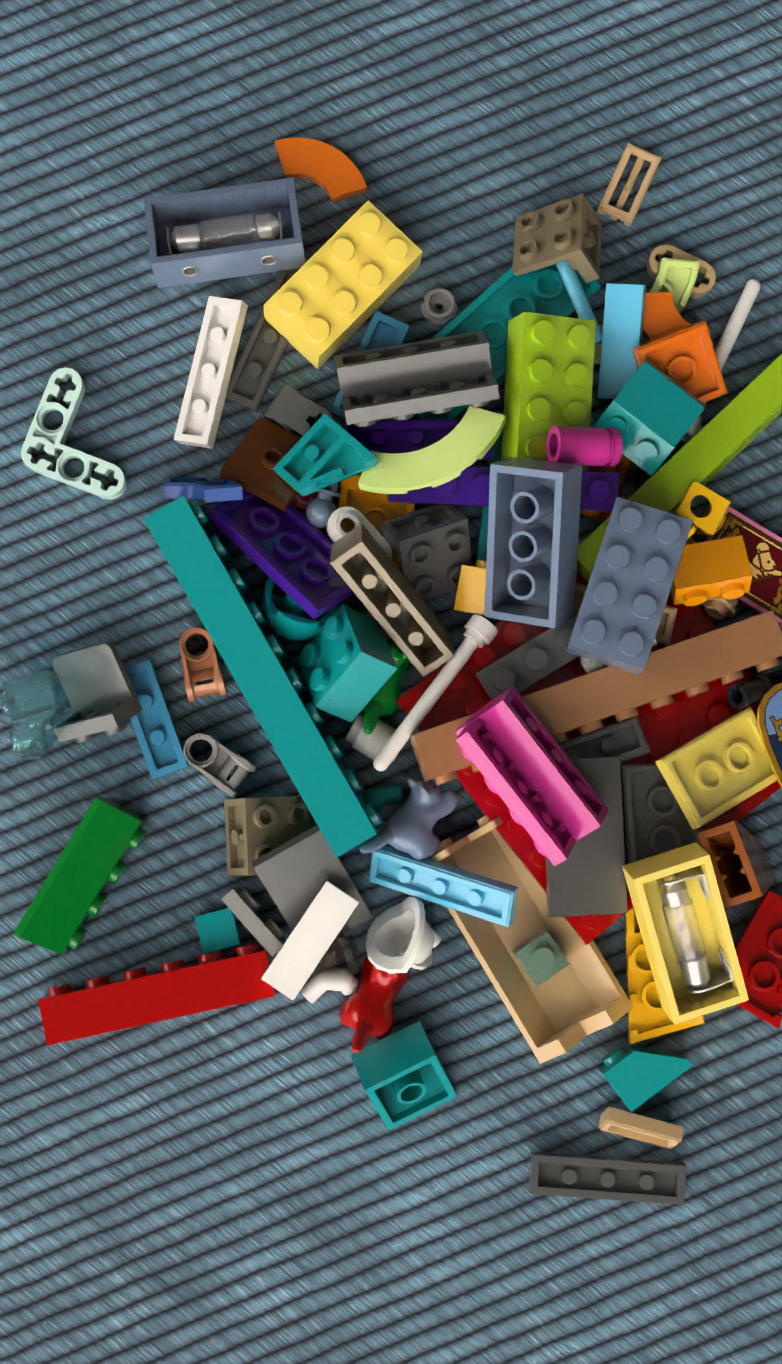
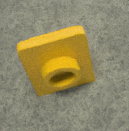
M695 481L689 485L676 510V515L693 520L692 524L696 526V532L692 536L696 539L716 534L722 528L726 520L725 512L731 502ZM697 495L706 497L710 503L701 518L696 517L690 509V503Z

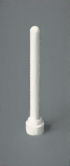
M751 279L746 283L716 346L715 353L721 371L761 288L760 282L756 279ZM700 415L682 437L681 441L688 443L702 429Z
M478 614L472 615L464 626L466 629L463 634L465 639L454 652V657L448 660L374 759L373 766L376 770L384 771L388 768L476 648H482L484 644L489 645L498 633L497 628L491 622Z

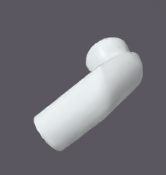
M324 967L300 992L313 1004L327 990L341 991L344 995H351L357 990L359 982L354 977L353 972L347 968Z

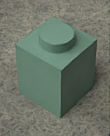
M542 930L512 951L536 986H539L569 965V962L548 931Z

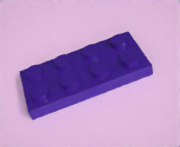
M244 490L243 500L224 501L212 508L209 519L312 619L318 618L355 594L330 564L331 545L333 543L292 504H290L285 512Z

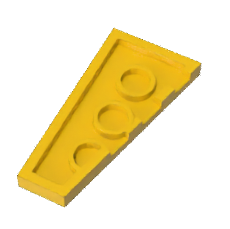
M633 907L628 913L624 914L627 997L633 1005V1008L628 1011V1038L630 1044L705 1023L702 1015L674 1025L662 1009Z

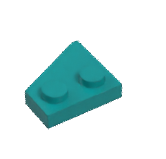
M324 413L277 463L273 470L304 497L375 467L379 461L374 454Z

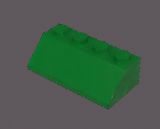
M95 797L13 934L60 955L68 952L70 948L76 950L87 933V930L82 927L90 915L96 917L107 900V897L102 894L109 882L116 884L123 874L127 864L122 861L129 849L135 851L143 841L147 831L142 828L147 820L108 797Z

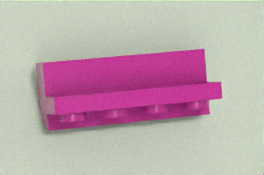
M514 686L480 708L455 731V734L458 736L456 741L459 744L462 755L469 762L475 764L484 776L487 787L493 793L500 796L508 806L512 819L526 829L533 838V843L538 852L543 856H547L554 866L568 858L577 840L602 825L609 809Z

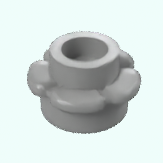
M437 288L428 291L424 295V303L421 304V313L424 318L430 319L433 324L443 325L448 322L449 318L455 317L458 306L454 302L455 297L450 291ZM441 304L443 308L441 310L436 309V305Z

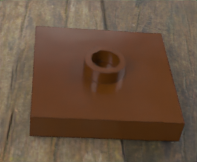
M259 416L221 468L220 477L238 482L245 491L286 512L298 492L277 475L273 468L301 438Z

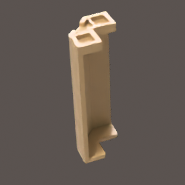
M483 816L477 820L480 828L453 843L450 837L439 843L438 850L428 859L519 887L514 921L509 927L448 908L541 1064L568 1052L587 1035L614 1024L631 1010L633 1005L595 942L592 940L585 945L564 917L548 916L546 893L495 829L503 823L500 816L492 821ZM542 930L548 931L569 962V965L539 986H536L512 951Z

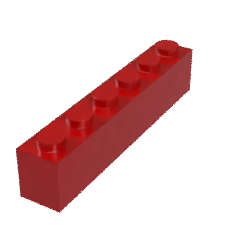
M252 943L236 947L237 954L222 957L221 951H215L199 955V962L184 965V960L178 959L161 963L162 970L147 973L146 967L124 971V978L109 981L108 975L85 980L86 987L72 989L71 983L48 988L49 995L38 999L47 1046L274 997L278 990L261 979L272 963L271 956L265 948L259 949L258 943Z

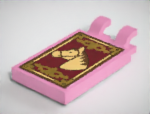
M728 507L725 512L726 520L722 528L716 534L708 536L704 542L739 535L743 536L753 577L750 591L738 597V602L757 614L773 610L779 627L782 628V538L733 508Z

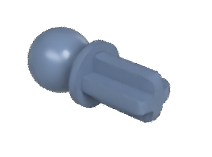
M339 482L316 491L318 493L317 498L309 503L306 514L309 522L315 527H326L329 516L336 510L332 498L341 497V493H337Z

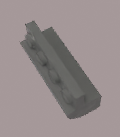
M483 330L334 356L346 426L354 424L358 427H365L375 424L377 420L388 418L406 420L412 418L417 413L429 411L434 414H441L452 410V407L464 405L482 407L489 404L490 401L500 399L498 384L492 372L489 342Z

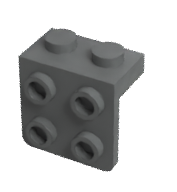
M105 641L59 654L53 658V668L74 713L53 728L59 742L75 739L76 743H81L92 739L99 732L103 731L106 736L116 734L126 729V722L142 710L117 649L112 642Z

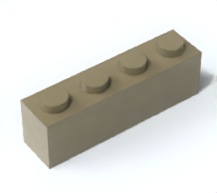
M360 524L331 545L330 564L423 677L454 657L453 636L363 524Z

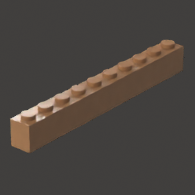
M771 610L650 652L645 670L641 676L609 666L523 696L522 698L555 741L560 743L568 740L565 733L579 728L581 735L602 728L601 720L615 716L617 722L639 715L637 708L650 703L652 710L673 703L672 695L686 691L687 697H691L710 690L707 683L717 679H721L722 684L725 685L744 678L743 670L754 666L757 673L779 666L777 658L782 657V632L774 611ZM473 714L413 734L409 738L425 782L435 779L437 786L459 778L458 770L470 766L473 773L479 771L473 762H469L462 755L459 744L456 741L458 736L455 734V731Z

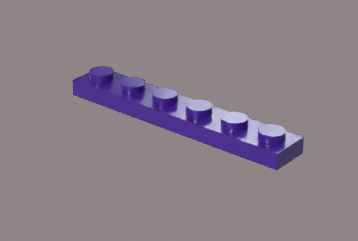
M468 467L460 472L461 475L434 488L429 486L417 490H409L407 494H388V502L489 507L490 467ZM582 471L580 511L612 512L618 497L619 473Z

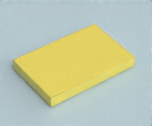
M751 707L743 709L655 761L692 829L700 828L777 781L762 744L757 717Z

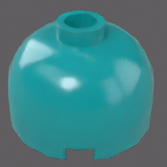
M270 577L266 581L261 596V612L268 627L277 635L294 641L315 638L322 631L326 620L335 614L339 606L338 604L318 618L312 619Z

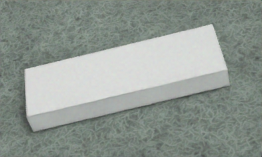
M327 880L261 979L294 1001L359 904V901Z

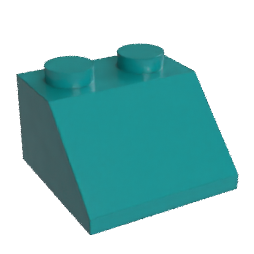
M646 359L593 427L618 428L622 435V454L652 476L703 412L706 405Z
M420 1021L403 1027L396 1033L376 1043L365 1046L360 1053L351 1055L363 1088L388 1130L457 1097L454 1087Z

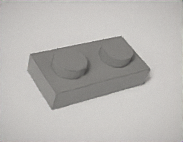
M235 887L221 899L272 957L280 951L285 943L281 939L286 935L274 919L270 917L265 921L256 909L260 904L248 890L244 889L240 893Z

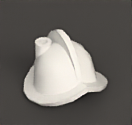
M414 896L407 897L402 903L387 908L375 918L370 926L365 948L368 960L377 969L391 974L407 973L410 967L423 970L432 965V949L441 942V937L426 921L424 904L419 898Z

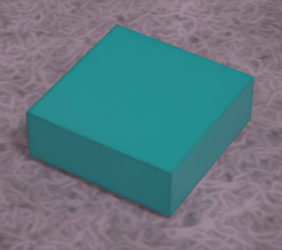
M229 908L194 917L203 954L241 944L235 915Z

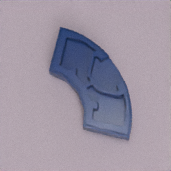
M205 477L164 478L162 480L164 499H178L184 495L187 499L201 500L204 503L243 500L242 486L233 480L207 481Z

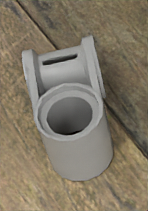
M198 733L192 735L186 740L183 753L188 763L233 798H236L238 795L236 790L249 772H255L257 769L255 765L231 748H227L208 734ZM201 739L208 741L212 747L210 758L203 762L196 760L192 755L193 744ZM237 765L238 769L235 771V773L232 775L229 781H227V777Z

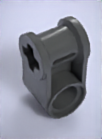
M283 384L263 415L267 421L300 438L306 434L324 413L333 419L329 411L286 384Z

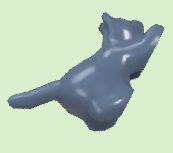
M409 778L407 782L411 789V795L408 800L395 813L390 815L383 826V830L378 835L360 846V852L363 854L372 853L389 844L399 851L409 853L415 860H423L430 857L438 850L440 840L433 833V827L439 819L450 814L456 807L458 801L457 793L448 791L442 794L440 785H436L435 779L425 782L423 779L414 780Z

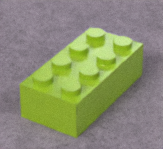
M523 312L508 321L503 415L506 416V423L502 431L501 460L508 457L548 461L546 441L552 426H591L595 320ZM582 466V471L588 472V466Z

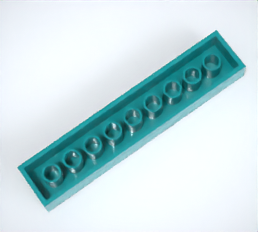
M183 495L143 518L335 857L346 854L381 832L378 825L384 822L373 802L365 804L359 793L365 789L354 769L346 770L340 759L346 755L335 736H327L324 732L322 725L327 723L321 710L314 706L312 701L308 703L304 697L303 692L308 690L305 682L297 670L295 671L293 667L288 669L284 660L289 655L280 639L276 638L274 634L269 636L265 629L268 625L261 612V606L257 605L255 601L250 602L247 594L252 592L242 573H239L235 567L231 569L228 562L232 561L233 557L223 540L220 541L216 534L212 536L209 531L215 526L209 519L206 510L197 501L192 504Z

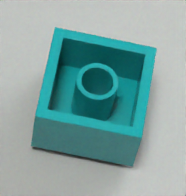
M344 604L340 606L333 616L326 620L322 631L311 643L303 648L298 658L314 706L349 722L356 718L397 670V665L379 622Z

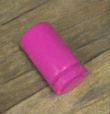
M552 426L546 441L548 461L582 466L615 467L621 459L623 449L622 435L618 428Z

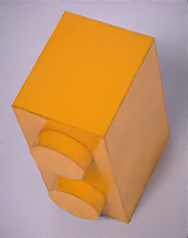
M739 535L685 545L670 590L673 604L696 606L704 603L707 599L722 596L723 599L730 600L741 597L744 593L749 592L753 576L743 536Z

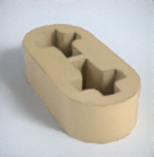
M660 245L651 252L648 258L647 272L654 280L659 270V262L657 260L664 256L672 259L700 261L698 272L704 275L702 281L705 283H701L698 288H693L690 295L691 298L704 297L715 284L716 275L710 264L674 246Z

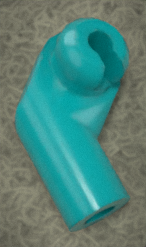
M401 784L369 788L362 795L365 804L373 802L379 812L383 805L403 803Z

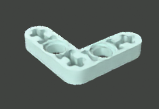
M60 368L53 372L48 381L22 446V460L28 468L36 473L104 499H116L124 493L127 487V479L122 470L113 463L64 445L84 397L86 387L77 371L72 368ZM69 378H72L76 389L74 391L68 390L63 399L67 405H70L69 408L66 409L59 403L51 402L52 398L60 402L63 390L58 385L60 382H67ZM51 411H59L63 414V424L56 430H48L44 427V417ZM44 446V451L49 456L57 459L56 471H51L55 465L50 461L40 459L35 464V458L31 456V452L33 450L39 451ZM58 452H63L58 458ZM73 458L84 462V471L76 478L66 476L64 471L67 461ZM93 465H97L94 471L98 475L108 477L113 472L114 478L118 481L117 486H109L107 491L104 490L103 483L91 477ZM91 477V484L87 485L86 483Z

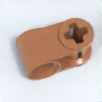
M194 627L186 630L180 638L179 648L184 668V684L189 702H195L197 697L217 693L221 697L227 696L226 680L219 659L218 649L207 630ZM196 635H203L208 641L206 652L200 656H194L189 650L190 639ZM213 680L212 683L197 685L198 682Z

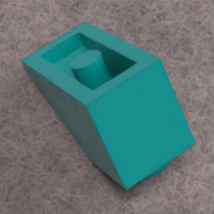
M627 1046L625 1049L617 1047L610 1051L602 1059L604 1065L598 1069L629 1111L633 1112L693 1065L681 1053Z

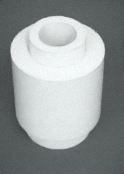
M359 713L345 740L353 744L351 748L374 760L397 729L378 720L374 731L371 734H366L363 728L364 715Z

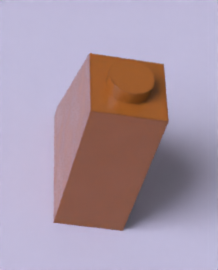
M736 820L697 833L702 848L710 855L725 908L764 896L776 881L763 844Z

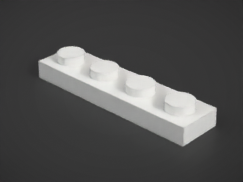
M213 296L208 298L174 435V440L180 444L210 449L214 447L248 305L242 300Z

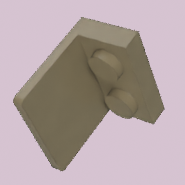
M583 193L516 217L512 271L516 276L568 260L571 268L578 270L586 283L600 279L602 223Z
M301 795L224 799L227 875H257L252 866V861L314 827L313 816Z

